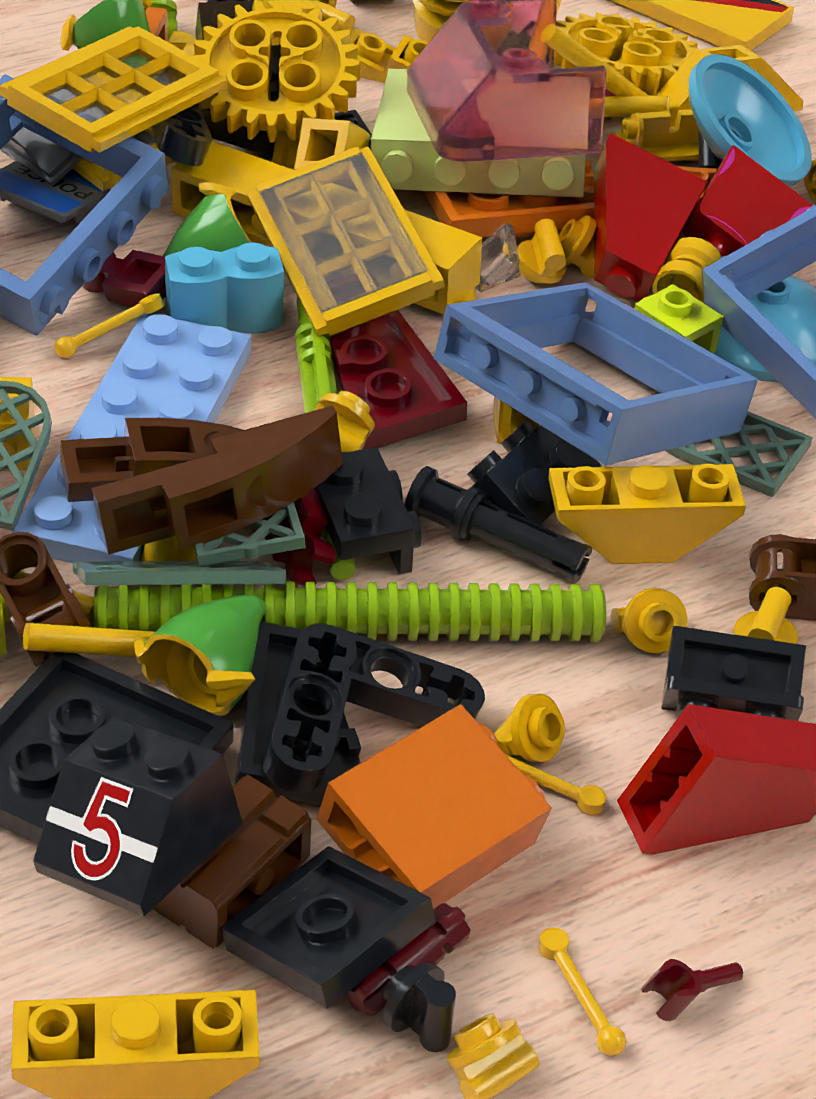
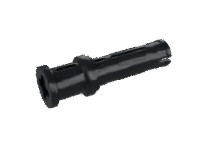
M429 466L422 468L407 493L404 504L407 511L414 510L418 519L422 516L450 529L451 536L460 541L464 539L469 541L473 537L481 541L483 540L523 560L548 569L575 584L580 580L587 568L590 559L584 556L589 557L591 555V546L567 538L549 528L499 508V506L489 502V498L484 494L483 490L474 486L466 490L439 478L438 471Z

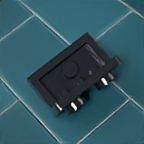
M526 420L500 443L508 451L503 458L493 450L467 475L474 482L471 487L474 486L483 490L492 504L541 525L555 512L548 479L549 468L601 467V464L543 426L538 425L535 428Z
M378 447L342 452L343 464L325 481L315 487L329 521L326 528L340 561L389 552L399 575L411 573L414 548L421 546L422 534L416 512L414 510L407 511L404 506L401 482L395 470L388 471Z
M673 625L661 709L676 711V716L679 717L688 704L798 721L804 704L801 688L806 645Z

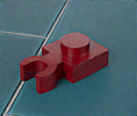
M132 250L124 259H120L112 252L103 262L96 278L90 282H85L82 287L89 292L104 291L108 301L132 307L139 304L143 298L155 293H159L163 300L166 297L165 256Z
M314 488L294 501L304 533L306 548L272 554L275 561L285 564L287 578L291 582L305 586L306 582H315V585L317 584L312 572L315 560L332 565L335 561L333 546L329 542L320 539L322 531L329 521ZM274 514L263 519L268 521ZM288 516L278 524L291 529ZM272 533L265 537L266 540L281 538Z

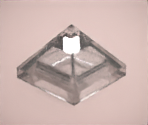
M508 222L505 225L503 224L482 243L480 283L475 287L479 292H484L520 277L519 255L514 229Z

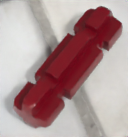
M441 903L434 908L436 922L347 993L351 1006L357 1012L362 1011L368 1016L376 1015L385 1007L386 1004L382 999L384 990L399 970L408 965L417 967L428 961L438 964L444 959L445 953L442 951L443 949L449 954L467 940L471 929L465 921L466 915L458 907L452 908L446 903Z

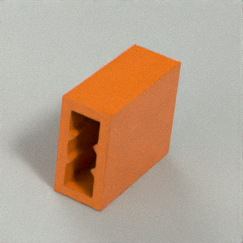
M460 704L328 782L316 820L345 855L430 897L434 909L439 904L448 901L534 845L552 807L545 800L539 785L530 776L522 774L500 749L492 731L484 724L477 723Z

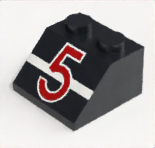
M114 716L105 725L96 729L89 739L64 759L33 859L36 871L145 917L243 824L223 754Z

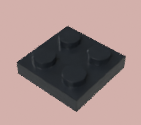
M328 846L221 926L220 929L227 951L328 1009L436 922L430 897Z

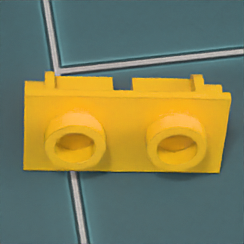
M692 109L678 110L675 127H670L671 115L669 111L632 113L630 118L622 120V132L615 133L616 136L666 161H699V128Z

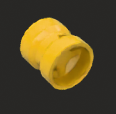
M687 237L680 239L673 245L665 261L666 264L661 267L653 282V293L655 294L674 284L680 289L688 291L702 303H705L702 269L720 260L721 255L711 243L701 238Z

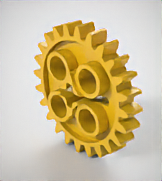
M255 0L254 11L247 12L238 4L235 6L234 19L223 14L217 15L218 28L205 26L203 28L204 40H195L194 57L218 69L219 76L227 79L226 89L199 102V107L201 109L210 108L211 120L214 123L227 118L228 132L230 133L238 130L242 125L247 127L248 139L250 140L262 130L267 131L269 142L276 140L278 131H286L288 137L294 141L297 139V129L302 127L303 118L335 120V111L346 113L348 111V98H356L357 82L360 81V61H358V46L351 44L350 30L338 31V18L336 16L322 22L321 7H316L308 14L304 13L303 4L300 0L291 9H284L282 0H275L273 8L268 9L265 8L260 0ZM279 37L281 38L279 98L277 101L272 102L270 101L272 40Z
M596 12V16L593 18L584 13H579V18L566 16L565 21L557 20L555 24L641 90L652 96L656 95L657 90H661L695 50H698L697 42L687 41L688 35L674 34V28L656 27L657 22L655 21L642 23L635 16L629 20L619 14L603 15L600 12ZM549 46L547 47V56L552 57L551 63L562 65V72L576 73V76H588ZM589 76V79L593 80L592 86H601L598 82H596Z

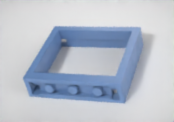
M4 74L0 78V85L14 78ZM0 96V150L10 141L11 137L13 138L24 127L122 177L27 281L0 268V317L37 336L57 313L63 314L69 300L85 282H90L96 278L103 262L119 245H124L130 240L136 226L150 210L157 209L161 205L160 199L169 191L165 155L163 152L132 137L100 153L96 150L90 153L8 106L7 99ZM47 96V98H49V99H51L52 101L58 103L59 105L62 104V102H60V101H58V100H56V99H54V98H52V97H50V96ZM82 112L77 114L91 123L96 121V119Z
M813 205L801 215L774 230L765 232L758 239L733 253L721 257L717 262L702 269L705 305L723 315L722 326L816 419V366L748 300L816 261V205Z
M587 282L448 304L433 358L605 466L741 432L758 378ZM589 298L597 302L595 311H585ZM574 342L661 394L627 400L541 348ZM609 412L613 414L610 422L607 420Z

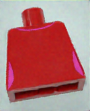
M733 145L713 175L684 228L683 234L685 238H701L711 243L719 251L721 257L758 239L765 232L774 230L801 215L813 205Z

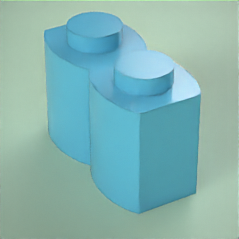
M245 243L223 252L208 250L202 247H189L180 252L165 256L166 314L168 316L207 326H220L245 334L268 332L283 326L284 269L278 248L265 246L260 243Z

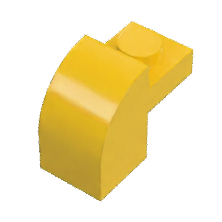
M303 118L302 127L297 129L296 140L292 141L286 131H278L272 162L292 170H297L357 146L359 150L368 147L370 134L351 121ZM350 176L332 183L354 192L358 191Z

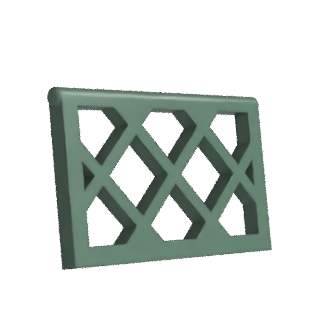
M76 561L73 564L74 574L79 577L84 585L286 584V570L269 561H228L199 566L198 561Z

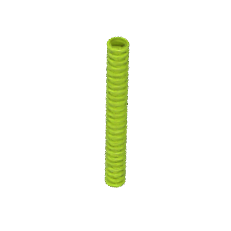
M286 582L285 588H274V584H264V588H254V584H244V588H233V584H223V588L213 587L212 584H202V587H192V584H184L182 587H171V585H161V587H151V585H140V587H130V585H119V587L98 585V587L95 586L94 592L95 628L156 632L172 617L189 608L205 602L237 595H254L261 598L267 609L261 622L298 629H305L314 624H327L356 634H366V637L376 640L377 634H386L387 640H397L398 634H406L407 640L416 641L418 634H427L429 641H437L439 634H447L449 641H457L459 634H467L469 641H478L479 635H487L489 641H498L500 635H507L509 641H519L520 635H528L529 641H539L541 635H548L549 641H559L561 635H568L569 641L579 642L581 635H588L590 642H599L601 636L604 635L606 627V598L600 584H590L588 590H582L580 584H570L568 590H561L559 584H550L548 590H541L539 584H529L528 590H521L518 583H511L508 586V590H500L498 583H490L487 590H480L478 583H469L467 589H459L458 583H449L447 589H439L438 583H428L427 589H418L417 583H408L407 589H398L396 582H389L386 589H377L376 582H368L366 589H357L356 582H347L346 589L336 588L335 582H327L326 588H316L315 582H306L305 588H295L294 582Z

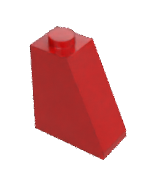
M610 133L594 171V220H596L594 232V281L608 287L614 294L630 298L636 302L647 297L653 287L657 274L666 263L669 252L678 241L689 221L707 181Z
M688 704L617 800L641 852L654 855L810 822L816 814V724Z

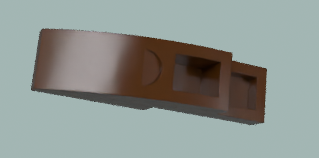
M333 405L210 439L212 455L91 488L102 541L108 554L110 555L172 537L178 551L194 547L196 544L206 543L245 528L298 500L325 481L343 464L337 412Z
M160 417L125 418L124 437L61 440L60 462L68 502L94 501L91 488L212 455L210 439L242 431L243 429L189 419Z

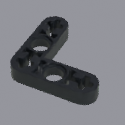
M159 82L165 86L169 85V83ZM199 103L150 127L159 151L174 161L190 166H201L203 164L212 138L273 157L276 140L269 142L267 131L262 130L252 140L248 139L247 127L243 125L233 133L228 132L227 118L214 123L211 120L210 108L201 109Z
M310 625L303 629L299 635L288 662L263 754L264 772L272 783L288 792L304 793L318 787L334 754L346 702L423 727L460 704L476 719L485 701L484 689L474 676L462 669L332 625ZM319 654L328 658V668L325 675L313 672ZM371 672H388L397 677L403 687L396 689L388 688L377 682ZM417 686L423 688L421 694L415 693ZM298 697L312 698L325 707L327 714L320 716L310 715L302 711L296 705L294 699ZM448 698L454 700V705L447 702ZM296 738L308 741L302 759L303 762L292 758V747Z

